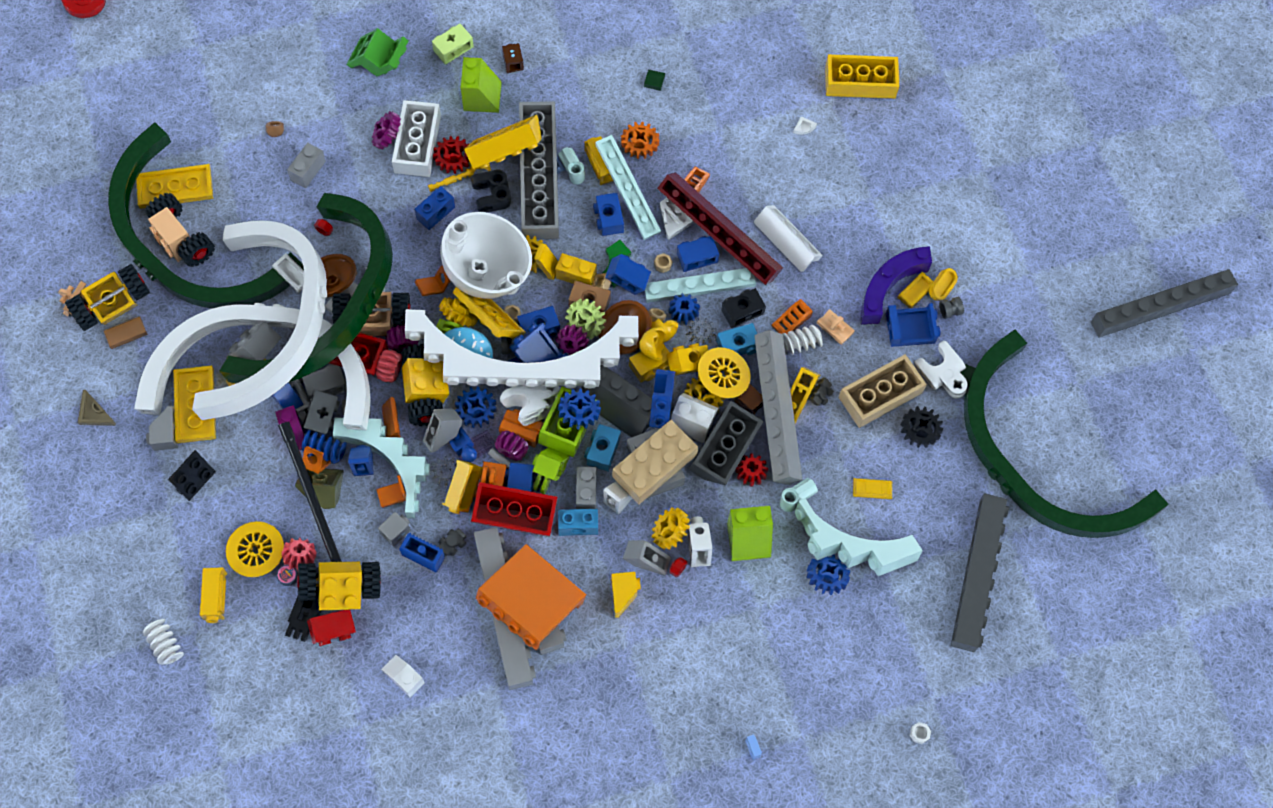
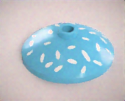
M459 327L444 333V335L460 346L493 359L492 346L489 340L479 331Z

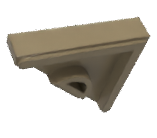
M83 390L78 424L115 426V421L86 390Z

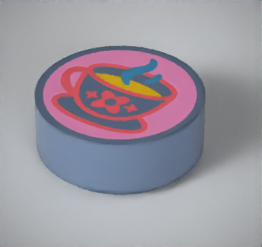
M283 565L278 569L277 579L282 585L290 586L297 581L298 573L295 568L290 570L289 565Z

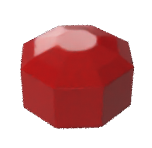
M318 219L314 224L315 229L324 236H330L333 231L332 225L324 219Z
M682 557L677 558L670 567V574L676 578L679 577L686 568L687 561Z

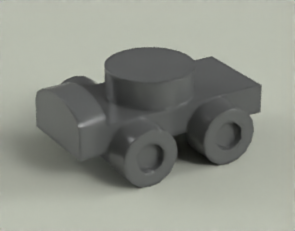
M823 377L818 380V385L812 390L813 395L810 398L811 402L818 406L820 404H827L828 399L825 395L831 396L834 392L830 388L832 384L827 378Z
M459 528L456 531L451 529L447 533V538L442 537L438 542L440 544L438 546L439 549H443L446 556L448 554L454 556L457 553L455 547L459 546L462 548L466 545L464 541L466 535Z

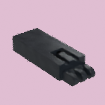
M316 567V578H318L319 567ZM316 586L315 600L298 601L297 596L288 619L289 625L285 636L290 637L293 630H295L293 639L297 640L300 633H302L301 641L305 642L310 632L307 620L320 616L322 611L319 610L318 586ZM303 607L310 609L309 613H303L302 620L298 619Z

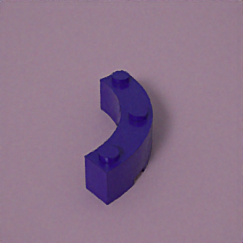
M930 246L904 251L892 257L879 268L871 279L864 296L860 316L861 325L880 323L883 316L884 297L899 280L906 276L909 277L929 271L932 264Z

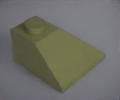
M325 468L317 474L307 469L320 506L323 509L335 508L340 497L344 470ZM298 478L295 487L306 497Z

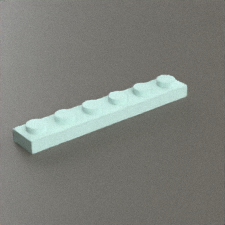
M610 135L595 142L643 239L646 240L659 234L661 230L613 136Z
M747 268L649 282L644 292L646 302L649 303L674 299L675 295L681 297L682 292L687 297L689 294L696 296L756 287L755 276Z

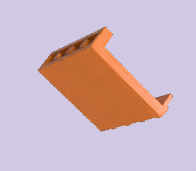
M525 544L478 589L475 599H477L482 607H486L491 611L497 620L504 622L512 633L518 634L526 645L537 650L540 643L575 608L578 609L583 604L587 594Z

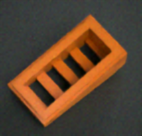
M694 166L684 180L696 191L700 192L710 177V173Z
M799 299L771 326L778 333H786L788 335L789 331L796 330L811 318L813 311L802 299ZM793 313L799 318L798 320L792 315ZM786 318H788V319L793 323V325H791V324L786 320ZM781 322L788 328L787 330L780 325Z

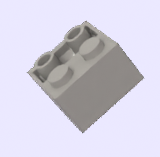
M266 322L260 325L255 324L250 330L246 329L240 335L241 340L235 342L229 348L230 353L228 355L250 360H264L282 337Z

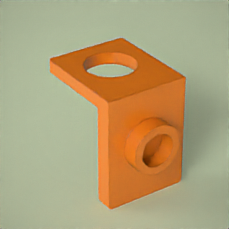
M443 265L440 266L434 277L415 280V284L422 296L444 293L451 282L444 271ZM442 273H443L444 276H445V282H444V283H443L442 280H441V274H442Z
M308 446L304 449L303 462L306 469L317 474L330 465L331 460L325 461L323 459L324 453Z
M400 475L397 476L398 483L376 489L382 508L406 501V494Z

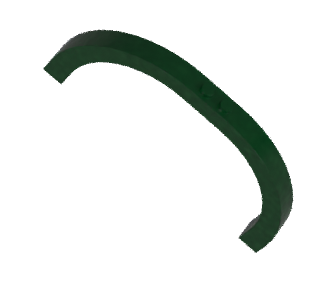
M154 122L128 146L120 157L110 181L108 193L109 213L116 234L134 258V264L139 269L144 268L147 271L145 274L151 281L156 280L168 292L181 300L212 309L228 305H254V303H262L290 286L274 268L250 282L221 288L190 283L170 271L136 237L130 220L129 203L138 175L154 156L171 143L168 134ZM290 252L288 256L304 270L303 263Z
M324 193L316 207L324 219L348 222L368 233L371 245L369 263L341 316L326 333L317 339L312 353L289 382L317 371L347 348L361 331L369 315L372 313L391 272L393 251L388 233L372 209L348 196ZM228 355L219 372L228 382L237 384L259 372L273 359L250 360Z
M1015 329L995 343L984 354L971 376L965 393L964 420L968 438L979 460L988 470V475L991 479L996 480L1005 495H1009L1030 517L1053 530L1065 534L1087 538H1104L1127 533L1140 527L1169 505L1156 489L1133 506L1107 515L1091 516L1077 514L1061 509L1043 499L1026 483L997 448L987 428L984 414V398L990 378L1002 365L1022 352L1027 342Z

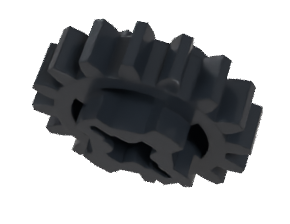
M917 406L915 412L910 409L908 414L904 415L900 424L903 427L901 433H906L904 439H910V445L915 442L917 443V448L921 444L927 448L929 443L934 445L936 440L940 439V434L943 431V428L940 426L943 424V421L937 420L940 415L934 416L933 409L928 412L927 407L924 406L923 410H920ZM932 425L934 426V433H932V431H933V430L931 429V426H932Z

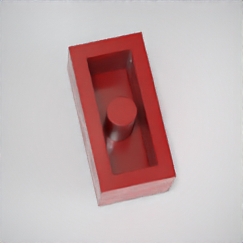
M350 609L307 620L312 643H319V647L331 644L332 639L339 638V641L350 639L351 634L356 632Z

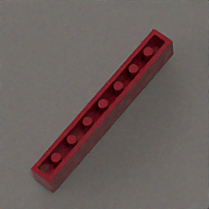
M676 172L666 175L657 188L762 283L767 285L774 281L783 269L777 261Z

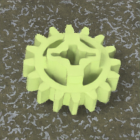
M587 298L584 301L579 299L566 310L568 315L565 316V319L569 320L566 325L572 326L575 324L577 328L582 327V332H587L586 337L592 339L595 336L597 337L605 328L603 324L606 322V319L602 318L605 312L599 311L601 306L596 307L595 301L589 303Z

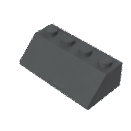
M600 365L599 387L588 389L582 386V393L589 390L590 396L595 394V399L600 401L599 407H601L599 415L630 437L643 434L649 427L652 398L609 368Z
M730 401L688 470L704 480L726 485L763 421Z

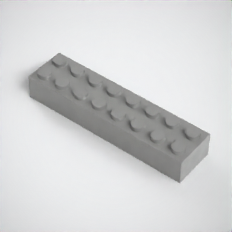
M555 101L519 102V121L537 114L542 137L537 147L531 150L525 148L520 153L522 234L525 238L529 235L530 239H533L534 236L537 239H559Z

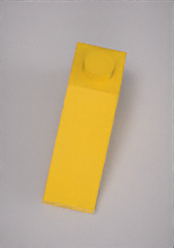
M804 366L801 367L790 389L795 423L821 376Z

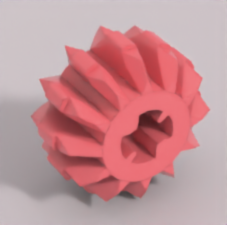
M384 350L376 367L377 379L390 383L396 380L402 366V355L393 350Z
M301 537L298 540L291 538L290 543L285 542L282 558L284 565H289L290 570L296 568L298 571V564L314 563L317 552L314 543H309L308 539L303 541Z

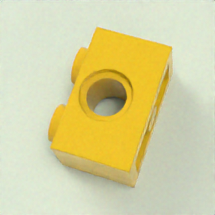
M699 343L689 345L688 348H684V345L674 347L672 352L666 354L670 371H675V376L698 372L699 360L708 351V346H699Z

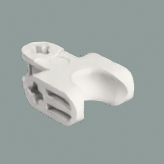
M941 341L938 346L939 353L944 359L940 365L932 366L923 358H918L914 361L915 368L933 390L942 386L955 399L965 395L967 381L960 372L966 366L946 341ZM954 385H956V386H959V385H960V386H961V389H959V388H955V389H954Z
M517 385L504 390L501 394L500 402L506 408L513 406L522 407L518 421L523 426H527L547 417L560 389L559 386L549 388L545 385H537L536 387Z

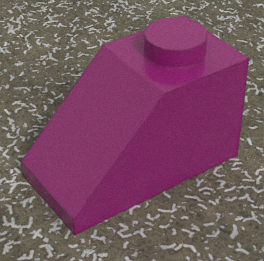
M294 405L275 411L279 424L290 422L299 451L302 450V442L305 435Z

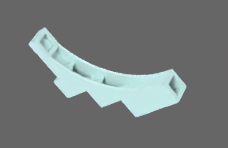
M335 417L333 428L334 440L339 439L341 443L366 445L371 447L373 452L384 458L400 475L405 486L406 517L415 518V512H419V500H416L417 493L420 494L421 482L418 481L426 482V475H430V464L427 463L426 458L408 456V445L405 444L403 438L386 437V426L383 425L382 419L369 418L367 430L347 429L343 425L344 418Z
M806 498L799 500L797 503L795 515L804 525L807 535L810 536L807 544L808 549L817 560L838 553L839 559L844 562L847 568L868 561L870 568L875 571L877 576L918 561L923 551L913 535L901 539L877 541L846 534L832 527L816 515Z

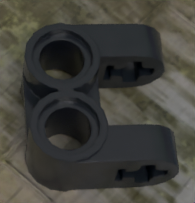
M496 169L478 173L471 177L473 189H491L492 195L476 200L478 212L487 213L506 209L510 206L511 193L507 182V175L503 170Z

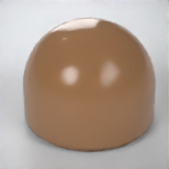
M271 121L265 125L266 132L271 137H278L284 132V124L280 121Z

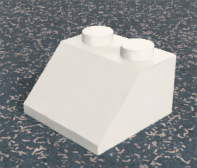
M683 393L678 398L671 420L688 437L704 443L719 408Z

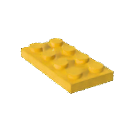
M210 164L140 173L136 179L137 200L140 209L146 208L150 205V201H154L153 198H159L160 194L164 196V193H172L180 203L213 199Z
M455 287L453 294L458 298V301L469 308V312L476 315L480 322L491 330L494 336L514 339L526 333L492 299L473 297Z
M213 366L174 369L176 443L216 439V418L201 420L192 410L195 393L215 390Z

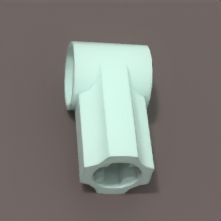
M566 147L558 153V157L569 175V180L573 184L583 183L585 180L584 165L579 161L572 148Z
M806 478L794 487L785 489L779 502L781 509L786 512L794 511L799 500L804 498L807 500L818 492L816 484L812 479ZM785 498H790L793 502H788Z

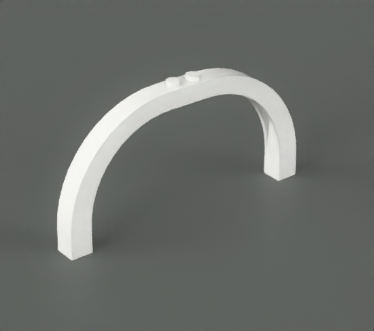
M249 221L226 225L224 228L222 240L230 251L272 246L289 250L302 259L304 266V284L298 321L285 347L267 366L251 377L228 387L195 393L192 410L201 420L232 415L269 398L296 375L313 351L320 334L323 313L325 312L324 304L325 297H327L326 271L320 256L309 240L291 226L274 221Z
M254 303V305L221 306L189 318L170 332L151 355L140 379L134 409L141 414L160 415L166 384L175 364L187 349L206 335L231 326H254L255 324L260 325L263 322H266L270 327L295 329L300 310L287 308L279 304L266 306L262 303ZM324 319L322 320L319 338L333 326ZM350 343L338 355L347 383L343 425L347 429L367 430L370 411V386L364 364Z

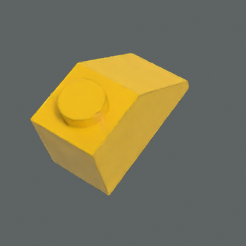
M635 572L611 574L615 618H619L637 597V590H641L640 578H636Z

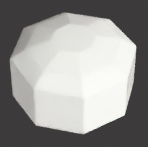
M918 722L911 727L909 736L913 742L923 744L930 739L931 730L927 724Z

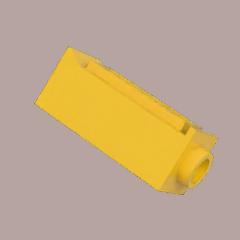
M592 137L584 141V151L597 179H600V185L612 182L613 179L595 145V142L601 140L602 137Z
M456 460L457 466L445 503H442V505L449 507L448 511L460 514V511L469 512L483 467L471 462Z
M223 567L203 568L200 616L207 623H217L218 620H225L222 614L225 612V577L227 572Z

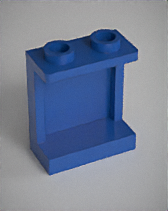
M928 303V306L924 308L898 310L896 305H888L885 314L891 347L936 343L941 332L940 326L936 324L937 310L934 309L933 303Z
M533 323L527 328L528 332L517 336L513 340L514 344L509 347L521 363L545 362L568 355L567 353L562 354L543 329L545 327L544 323Z
M656 369L649 422L650 427L662 428L670 420L675 371Z

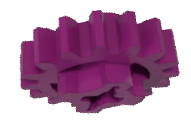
M389 111L388 114L385 113L384 117L380 118V121L376 122L372 135L373 140L371 141L373 146L383 150L388 147V144L392 143V140L396 139L397 132L399 131L398 127L401 125V118L398 114Z

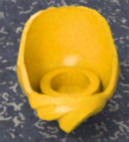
M657 319L654 322L652 321L651 328H664L666 335L663 343H665L676 334L679 324L674 320H668L663 323L660 319Z
M663 327L649 329L639 341L641 352L647 357L659 361L662 360V351L665 349L663 340L666 334Z

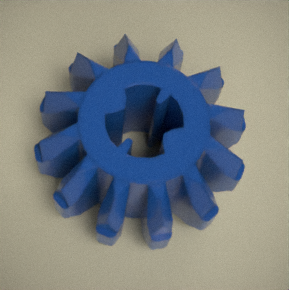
M682 292L681 297L675 295L674 300L669 302L668 313L672 314V320L677 319L678 324L684 321V324L687 325L688 320L693 323L695 318H698L700 305L697 304V298L691 299V294L685 297Z

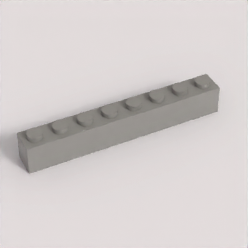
M767 330L754 335L772 476L773 482L788 485L801 481L802 472L783 334Z
M497 527L474 532L485 582L509 560L507 551H502L501 545L505 544L503 533H498ZM493 616L509 690L534 685L533 678H536L534 666H529L528 659L532 658L529 646L525 647L523 639L518 634L512 633L504 622L497 620Z

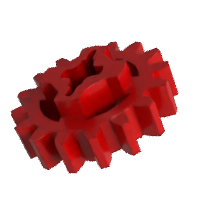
M450 136L449 140L443 138V143L437 142L438 147H434L433 158L436 166H439L441 171L446 169V172L449 173L450 170H453V173L456 174V170L459 169L463 172V167H469L468 162L470 161L464 150L469 145L466 144V140L460 141L459 136L456 139Z

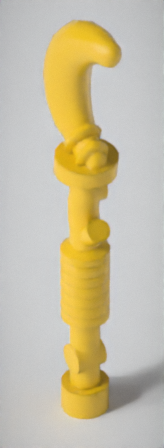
M471 166L464 173L450 176L435 184H429L428 189L432 192L440 186L450 185L457 182V180L461 181L462 178L467 176L470 178L475 170L480 168L473 169ZM488 166V167H486V168H483V169H486L487 171H491V167H490V166Z

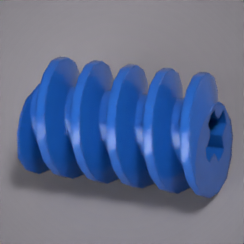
M309 430L302 442L303 453L305 447L308 446L323 452V459L325 461L331 460L332 464L338 463L343 458L347 442H343L339 446V439L332 443L333 437L330 436L326 441L325 434L318 438L319 433L317 431L311 435V430Z

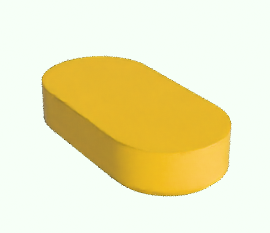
M947 268L938 274L929 287V295L933 300L940 301L948 296L958 280L955 270Z

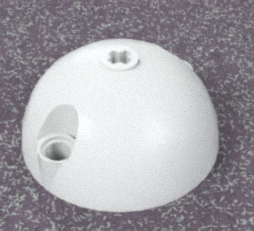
M486 212L467 213L454 219L444 232L440 249L444 271L449 280L468 295L482 299H493L507 294L513 295L518 291L530 273L532 254L528 241L515 225L500 216Z

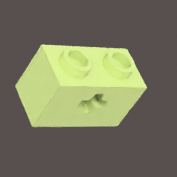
M461 23L451 27L447 32L438 35L432 40L433 51L445 65L474 47L473 37Z

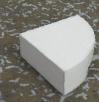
M800 117L793 133L799 135L808 134L816 128L817 123Z

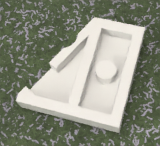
M668 198L660 202V210L668 240L695 223Z

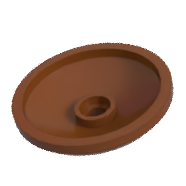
M330 254L321 257L327 279V297L325 298L333 297L334 294H341L350 287L356 278L357 267L355 262L344 254Z
M624 300L612 305L605 312V315L602 316L603 319H606V322L603 324L605 328L599 334L600 339L609 332L618 322L619 316H638L639 337L637 345L626 347L619 344L621 355L629 354L639 349L640 339L652 326L651 316L641 303L633 300Z

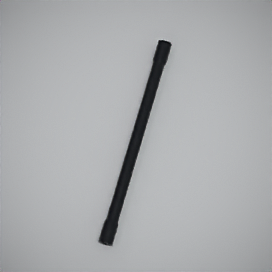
M290 422L279 424L278 428L288 448L330 561L342 562L295 441V435Z

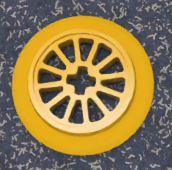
M713 348L705 352L699 360L698 375L700 381L712 394L722 398H734L747 390L751 379L750 369L743 357L737 352L728 348Z
M259 521L246 523L237 528L229 537L226 545V559L230 567L240 575L246 577L263 576L271 572L281 561L284 549L283 538L280 532L268 523ZM255 535H259V538H258L257 541H256ZM252 536V542H250L247 538ZM246 540L248 545L242 544L243 541ZM254 546L259 548V553L255 554L252 552ZM263 555L269 556V559L265 560ZM259 558L264 561L263 564L259 565ZM254 559L256 561V566H252Z

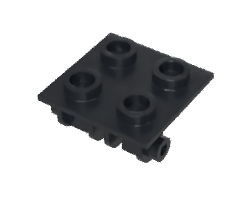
M194 450L168 480L179 494L190 501L216 471Z

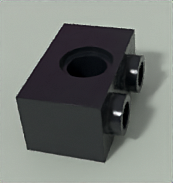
M754 288L752 290L747 289L736 297L731 296L722 302L721 311L730 327L733 328L763 315L766 305L757 289ZM739 305H744L747 308L742 309L739 307Z

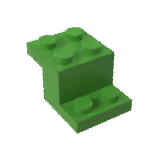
M376 28L360 37L346 65L350 68L362 65L376 77L387 74L388 71L395 70L398 67L399 59L406 52V45L409 40L401 37L394 41L380 29Z

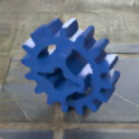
M477 386L476 390L473 391V388L469 387L470 392L467 393L463 390V397L457 396L459 402H455V408H457L455 411L462 421L464 420L465 426L471 423L472 428H475L476 424H479L481 428L483 422L489 424V418H495L493 413L497 412V407L495 406L497 405L496 399H493L492 393L487 395L486 388L480 391V387ZM485 400L487 401V403H488V405H489L488 408L486 407V405H484V404H485ZM463 406L468 409L467 414L463 411Z
M582 388L578 392L572 389L571 394L565 392L564 398H560L558 405L559 417H564L563 423L569 422L570 428L576 425L577 430L580 429V426L587 429L588 423L593 426L595 420L598 421L601 411V407H599L600 401H595L596 395L590 396L589 390L582 393Z
M833 554L831 557L827 556L820 560L812 558L807 568L806 578L810 579L809 585H816L815 591L821 589L822 594L826 591L830 595L834 591L839 594L841 589L845 590L849 583L850 570L846 569V565L842 564L840 559H835V554Z

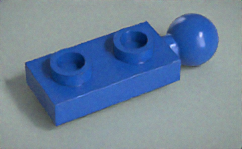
M461 426L457 436L449 441L456 454L458 456L461 455L464 461L473 462L477 458V452L472 448L474 444Z

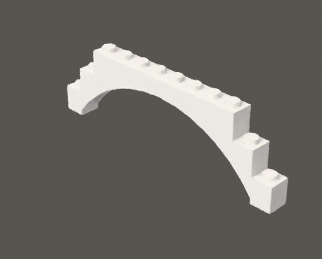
M406 309L405 339L412 341L424 339V361L431 363L443 361V383L449 385L467 383L470 386L487 384L488 386L506 384L510 387L517 385H526L527 387L545 385L549 388L556 386H565L566 388L584 386L588 389L599 387L600 365L604 367L618 366L620 359L619 344L626 347L637 345L639 337L638 316H619L618 322L609 332L581 351L556 360L536 363H515L488 358L460 346L434 326L426 316L425 310Z

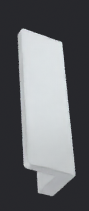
M775 205L766 206L754 220V224L800 272H804L811 262L818 261L823 256Z

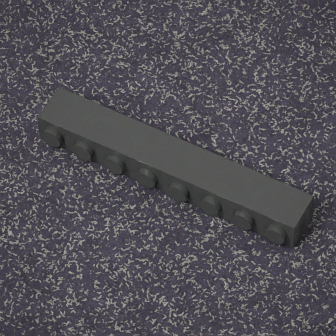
M1227 269L1098 312L1092 319L1091 324L1098 338L1229 295L1237 287L1238 283L1231 270Z
M986 493L980 498L950 645L952 647L975 652L983 644L984 636L981 635V632L987 623L985 611L990 607L991 598L988 597L989 591L993 590L995 583L992 575L997 570L998 561H996V555L1000 553L1002 547L999 539L1000 535L1003 536L1005 524H1003V519L1007 517L1009 506H1006L1007 499Z

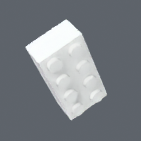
M404 100L400 116L401 125L398 127L399 131L397 132L392 158L394 173L430 177L434 147H436L441 119L440 106L435 103Z

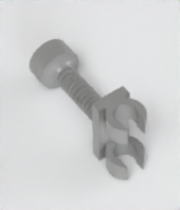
M303 378L289 382L292 388L295 387L304 404L296 409L303 423L310 399L301 384L303 383ZM324 407L321 410L318 409L321 416L327 413Z

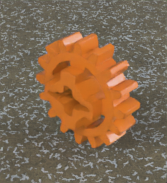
M634 122L633 127L628 125V130H623L621 147L624 148L625 153L630 152V157L636 155L637 159L640 156L646 159L647 154L653 156V151L657 152L660 142L659 133H656V128H650L651 124L644 126V122H641L640 125Z

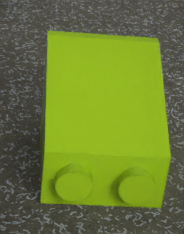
M463 57L460 87L463 110L499 113L501 80L482 58Z
M759 506L730 509L727 530L732 561L771 558L773 534L771 507Z

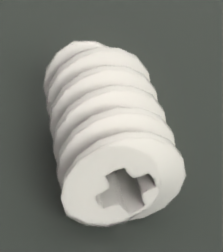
M810 325L809 329L803 327L802 331L796 329L795 333L789 331L788 335L782 333L786 355L788 350L791 355H794V349L801 353V347L808 351V345L815 349L816 343L820 347L823 346L821 332L814 325Z
M159 619L148 624L143 630V635L147 637L146 641L150 644V649L154 651L153 655L157 657L158 664L168 665L183 657L184 653H176L180 649V645L173 646L177 639H169L173 632H166L170 628L169 624L162 625L165 619Z

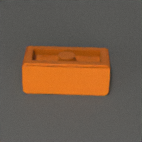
M390 397L382 405L386 437L401 438L397 404L395 398Z

